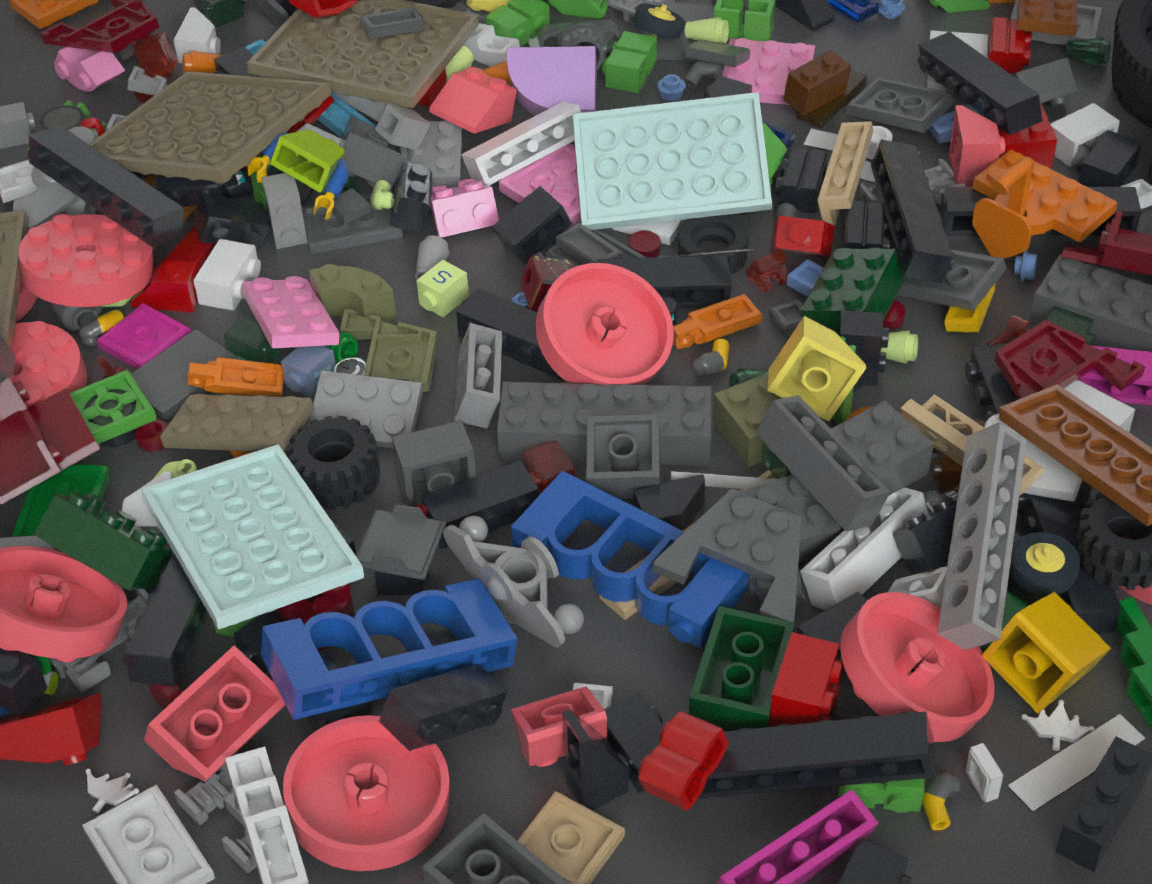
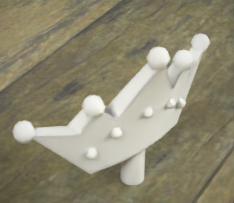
M1063 700L1058 701L1059 705L1050 717L1045 714L1044 709L1040 712L1038 718L1029 717L1026 714L1021 716L1023 720L1027 721L1038 737L1053 739L1052 749L1055 751L1060 750L1061 740L1075 743L1089 731H1094L1093 726H1080L1078 715H1074L1073 719L1069 721L1063 706Z
M88 768L85 771L87 774L88 793L98 799V802L92 809L97 814L105 803L118 806L134 794L139 793L137 788L133 789V784L130 783L128 786H125L131 776L130 773L108 781L109 774L95 778L91 774V769Z

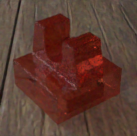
M781 249L755 260L745 273L750 283L755 281L760 289L766 292L773 287L770 276L776 278L780 286L787 282L788 273L785 263L788 259Z

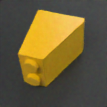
M1053 592L1015 614L1001 631L1000 639L993 641L982 657L1039 714L1093 669L1111 648L1068 604Z

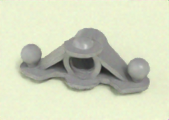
M79 126L68 130L87 144L94 141L93 132L86 127ZM33 167L31 176L34 185L38 189L34 194L16 199L13 203V211L25 209L29 217L28 231L33 227L53 220L59 214L72 216L96 214L97 209L36 167Z
M478 516L466 517L460 523L459 528L450 525L443 530L444 538L449 548L473 579L480 578L507 622L518 625L556 648L565 643L564 634H573L582 628L584 615L576 605L565 604L560 606L555 611L554 617L548 611L547 579L555 578L559 575L553 556L538 539L529 536L522 541L521 548L482 543L487 537L488 526L484 519Z

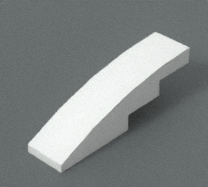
M480 23L464 43L472 52L474 60L488 66H494L507 61V48L520 47L518 39L496 36L493 25Z
M261 747L226 757V766L262 884H309L286 805L283 803L276 777L273 775L266 748Z

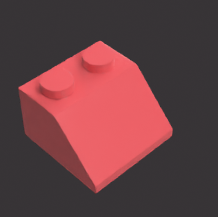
M468 67L464 71L453 73L431 104L429 112L475 134L511 122L517 89L507 85L506 81L501 78L490 77L484 74V71L480 68Z
M956 105L949 149L951 169L954 171L953 180L956 185L964 183L966 187H973L974 178L998 160L999 156L1004 155L1005 138L999 136L996 123L962 105Z
M587 686L510 709L521 753L529 766H548L557 762L559 757L565 756L562 712L568 709L607 739L606 712Z

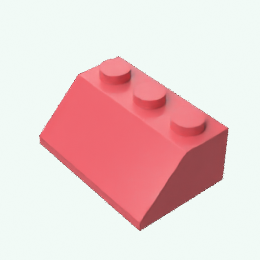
M233 646L148 724L144 741L172 768L207 782L226 763V757L235 755L286 704L276 684L239 649Z

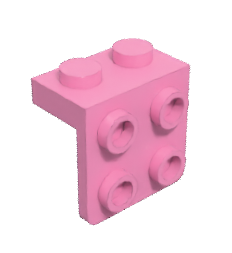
M469 178L458 181V186L453 188H447L446 185L432 187L431 209L438 237L442 238L493 226L499 221L493 188L483 184L482 181H476V178Z

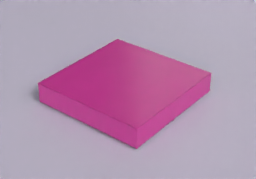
M143 303L99 337L97 343L101 350L133 368L139 369L189 334L191 329Z

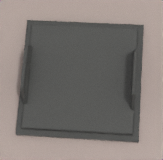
M395 504L392 512L375 510L356 557L362 564L363 569L425 580L446 522L426 518L421 508Z

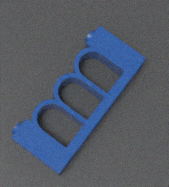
M561 471L511 526L513 547L521 548L523 540L529 536L535 537L549 550L561 576L570 579L592 577V585L596 592L604 599L613 602H628L636 599V608L644 619L660 626H668V632L673 634L676 639L684 643H690L699 649L708 641L718 607L733 609L749 589V573L700 553L690 573L696 576L683 591L672 596H660L652 593L648 589L660 576V574L652 571L655 559L673 544L684 531L564 471ZM584 519L606 529L599 540L589 548L572 550L562 546ZM627 541L651 552L635 570L626 573H616L605 568Z
M479 578L447 585L444 591L426 590L419 592L407 601L406 607L395 602L377 601L364 605L357 611L355 618L347 614L329 612L312 617L305 625L301 618L263 626L261 656L293 720L385 698L388 697L391 689L474 664H478L487 673L512 667L518 638ZM426 623L440 624L448 628L454 634L457 641L432 646L420 625ZM380 634L392 636L404 645L407 653L381 658L369 637ZM325 646L343 648L354 657L357 664L328 671L317 649Z

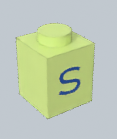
M441 260L417 279L419 304L426 310L432 311L443 318L469 297L467 272L445 260Z

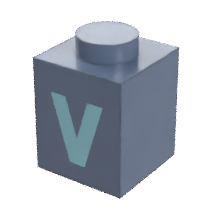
M325 346L297 347L281 361L285 385L293 392H299L309 398H313L316 394L321 370L334 372L336 366L333 350Z

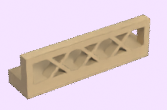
M872 121L841 124L818 197L822 220L833 226L836 224L840 209H851L874 132Z
M935 394L923 406L910 399L901 407L903 417L933 443L934 448L962 467L967 436L958 430L967 429L973 434L985 429ZM938 409L946 415V422L932 412ZM1026 455L1024 456L1023 467L1028 472L1021 479L1019 497L1044 473L1043 467Z

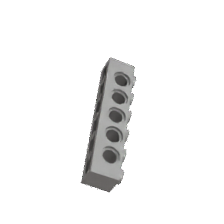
M1001 422L968 435L966 440L937 634L964 650L999 640L1001 637L1027 439Z

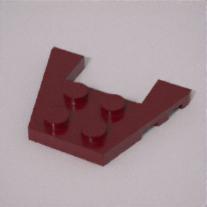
M111 0L112 6L116 9L79 29L60 22L40 34L43 42L48 45L114 53L123 51L127 48V45L136 40L148 37L150 32L160 27L157 17L146 4L142 3V0Z
M1044 320L996 351L994 359L1018 400L1056 384L1065 388L1092 369H1095L1117 389L1122 391L1141 378L1146 368L1136 361H1133L1131 365L1116 358L1118 353L1108 348L1099 350L1085 343L1086 338L1048 320Z

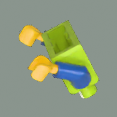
M312 130L281 133L261 153L262 158L255 157L251 160L250 164H248V176L258 171L256 175L257 182L261 183V177L267 176V165L270 163L272 166L320 193L324 191L325 195H320L316 198L313 214L315 215L320 207L326 208L325 220H328L332 215L334 207L333 199L338 198L348 179L347 163L343 160L346 151L334 140H328Z

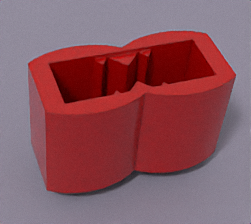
M678 712L672 720L667 721L660 733V744L641 761L638 779L644 790L655 797L688 811L699 798L708 776L717 768L726 752L729 742L723 729L685 712Z

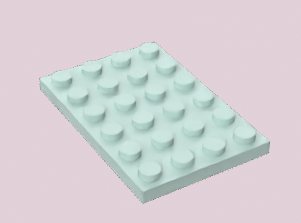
M759 92L573 114L581 222L583 226L590 230L772 209Z
M279 444L141 488L144 502L218 630L364 578L362 564Z

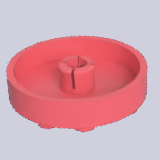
M104 214L56 215L53 220L31 228L21 240L18 248L21 280L24 286L35 296L64 306L95 307L125 300L146 287L152 278L154 270L152 247Z
M589 263L576 266L564 272L550 287L540 304L536 316V335L542 354L552 369L568 383L647 385L666 362L673 345L674 331L672 319L665 302L658 292L642 277L612 264Z
M43 321L15 323L12 351L16 355L12 380L14 383L22 382L31 398L26 401L29 408L65 388L71 393L86 387V365L76 341L68 332Z
M34 546L0 548V648L8 651L18 650L41 657L56 658L62 662H73L76 658L102 653L113 645L119 635L127 608V598L119 584L62 551Z
M886 592L873 596L867 600L846 624L841 635V657L847 675L853 684L854 693L858 698L865 701L879 716L896 715L908 711L915 713L926 712L934 742H948L964 736L988 712L994 699L995 687L989 663L982 657L983 652L978 646L964 650L937 634L941 608L927 600L900 592Z
M372 715L341 719L315 731L295 750L284 773V805H286L297 842L309 854L326 864L359 872L394 867L420 854L440 833L449 810V771L445 758L436 744L409 751L379 722L381 716Z

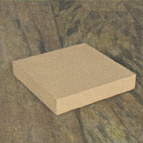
M555 791L518 841L569 884H591L625 837V828Z

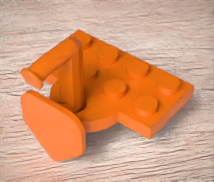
M1009 150L974 178L972 188L990 198H983L976 203L972 224L992 257L1005 259L1025 252L1029 248L1032 235L1044 234L1051 229L1080 243L1116 212L1118 202L1078 183L1074 179H1070L1051 170L1047 166L1035 162L1030 157H1025L1020 153Z

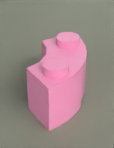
M66 47L58 51L54 62L55 71L62 80L67 79L75 87L86 92H91L105 85L125 72V69L111 52Z

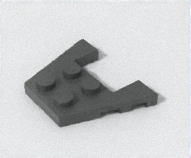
M731 488L655 559L652 571L684 585L698 555L702 553L772 583L760 608L759 615L794 622L802 517Z

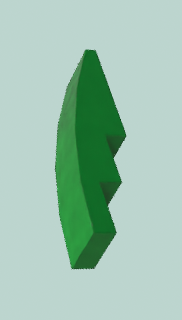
M1130 597L1119 601L1121 612L1116 631L1122 638L1123 643L1118 658L1130 674L1125 693L1152 731V627L1134 598Z

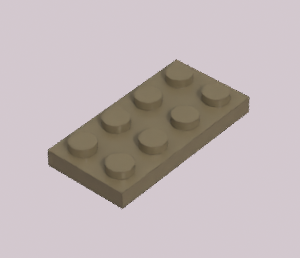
M190 394L164 430L160 439L164 448L256 452L279 444L284 453H287L286 450L287 445H290V438L293 434H298V429L306 424L315 408L311 398Z

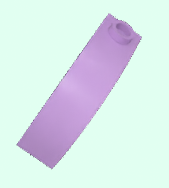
M595 46L507 48V67L512 87L517 89V100L528 112L536 116L563 101L579 105L581 113L596 111L597 58Z

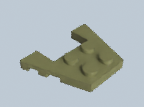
M344 309L340 331L352 334L355 340H371L364 376L422 383L423 392L430 390L439 343L437 331L403 322H398L397 325L382 322V318L370 314L367 318L357 315L356 310Z

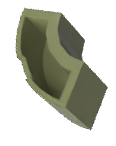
M325 264L321 268L309 270L311 287L330 318L343 317L344 309L356 310L359 316L367 318L370 314L382 318V322L397 319L393 289L379 275L356 267L336 266L334 264Z

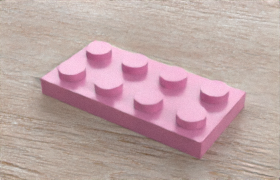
M290 276L285 278V280H271L261 277L255 278L253 281L243 282V295L271 348L339 345V331L307 279L298 276Z

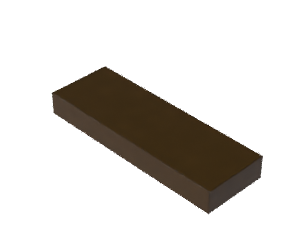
M851 69L847 89L844 94L805 116L797 112L796 118L823 128L866 84L867 75Z

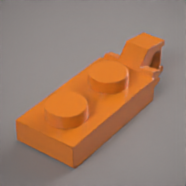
M745 294L688 313V318L682 321L681 324L673 326V345L678 350L691 347L694 342L696 345L706 343L762 323V313Z
M217 357L216 361H208L207 364L190 362L187 385L204 388V390L213 391V393L282 397L284 373L282 365Z

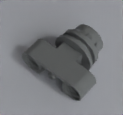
M605 19L548 24L539 30L537 38L539 47L595 46L598 70L603 65L607 52H612L613 44L615 41H619L621 34L614 21ZM613 32L615 35L611 40L606 41L604 33ZM549 37L558 38L555 45L548 46L544 44L545 40Z

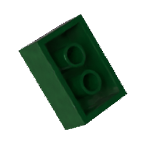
M834 249L801 309L802 316L836 332L838 336L841 310L883 313L884 321L904 282L896 249Z
M71 492L70 495H55L34 533L35 536L127 590L155 588L157 586L162 567L168 565L172 557V549L166 543L167 540L162 533L148 528L147 531L135 525L137 519L120 510H117L116 513L104 507L106 502L103 499L88 492L85 495Z
M719 606L690 693L689 715L720 727L724 732L736 731L741 728L756 729L769 727L771 696L791 634L795 630V623Z

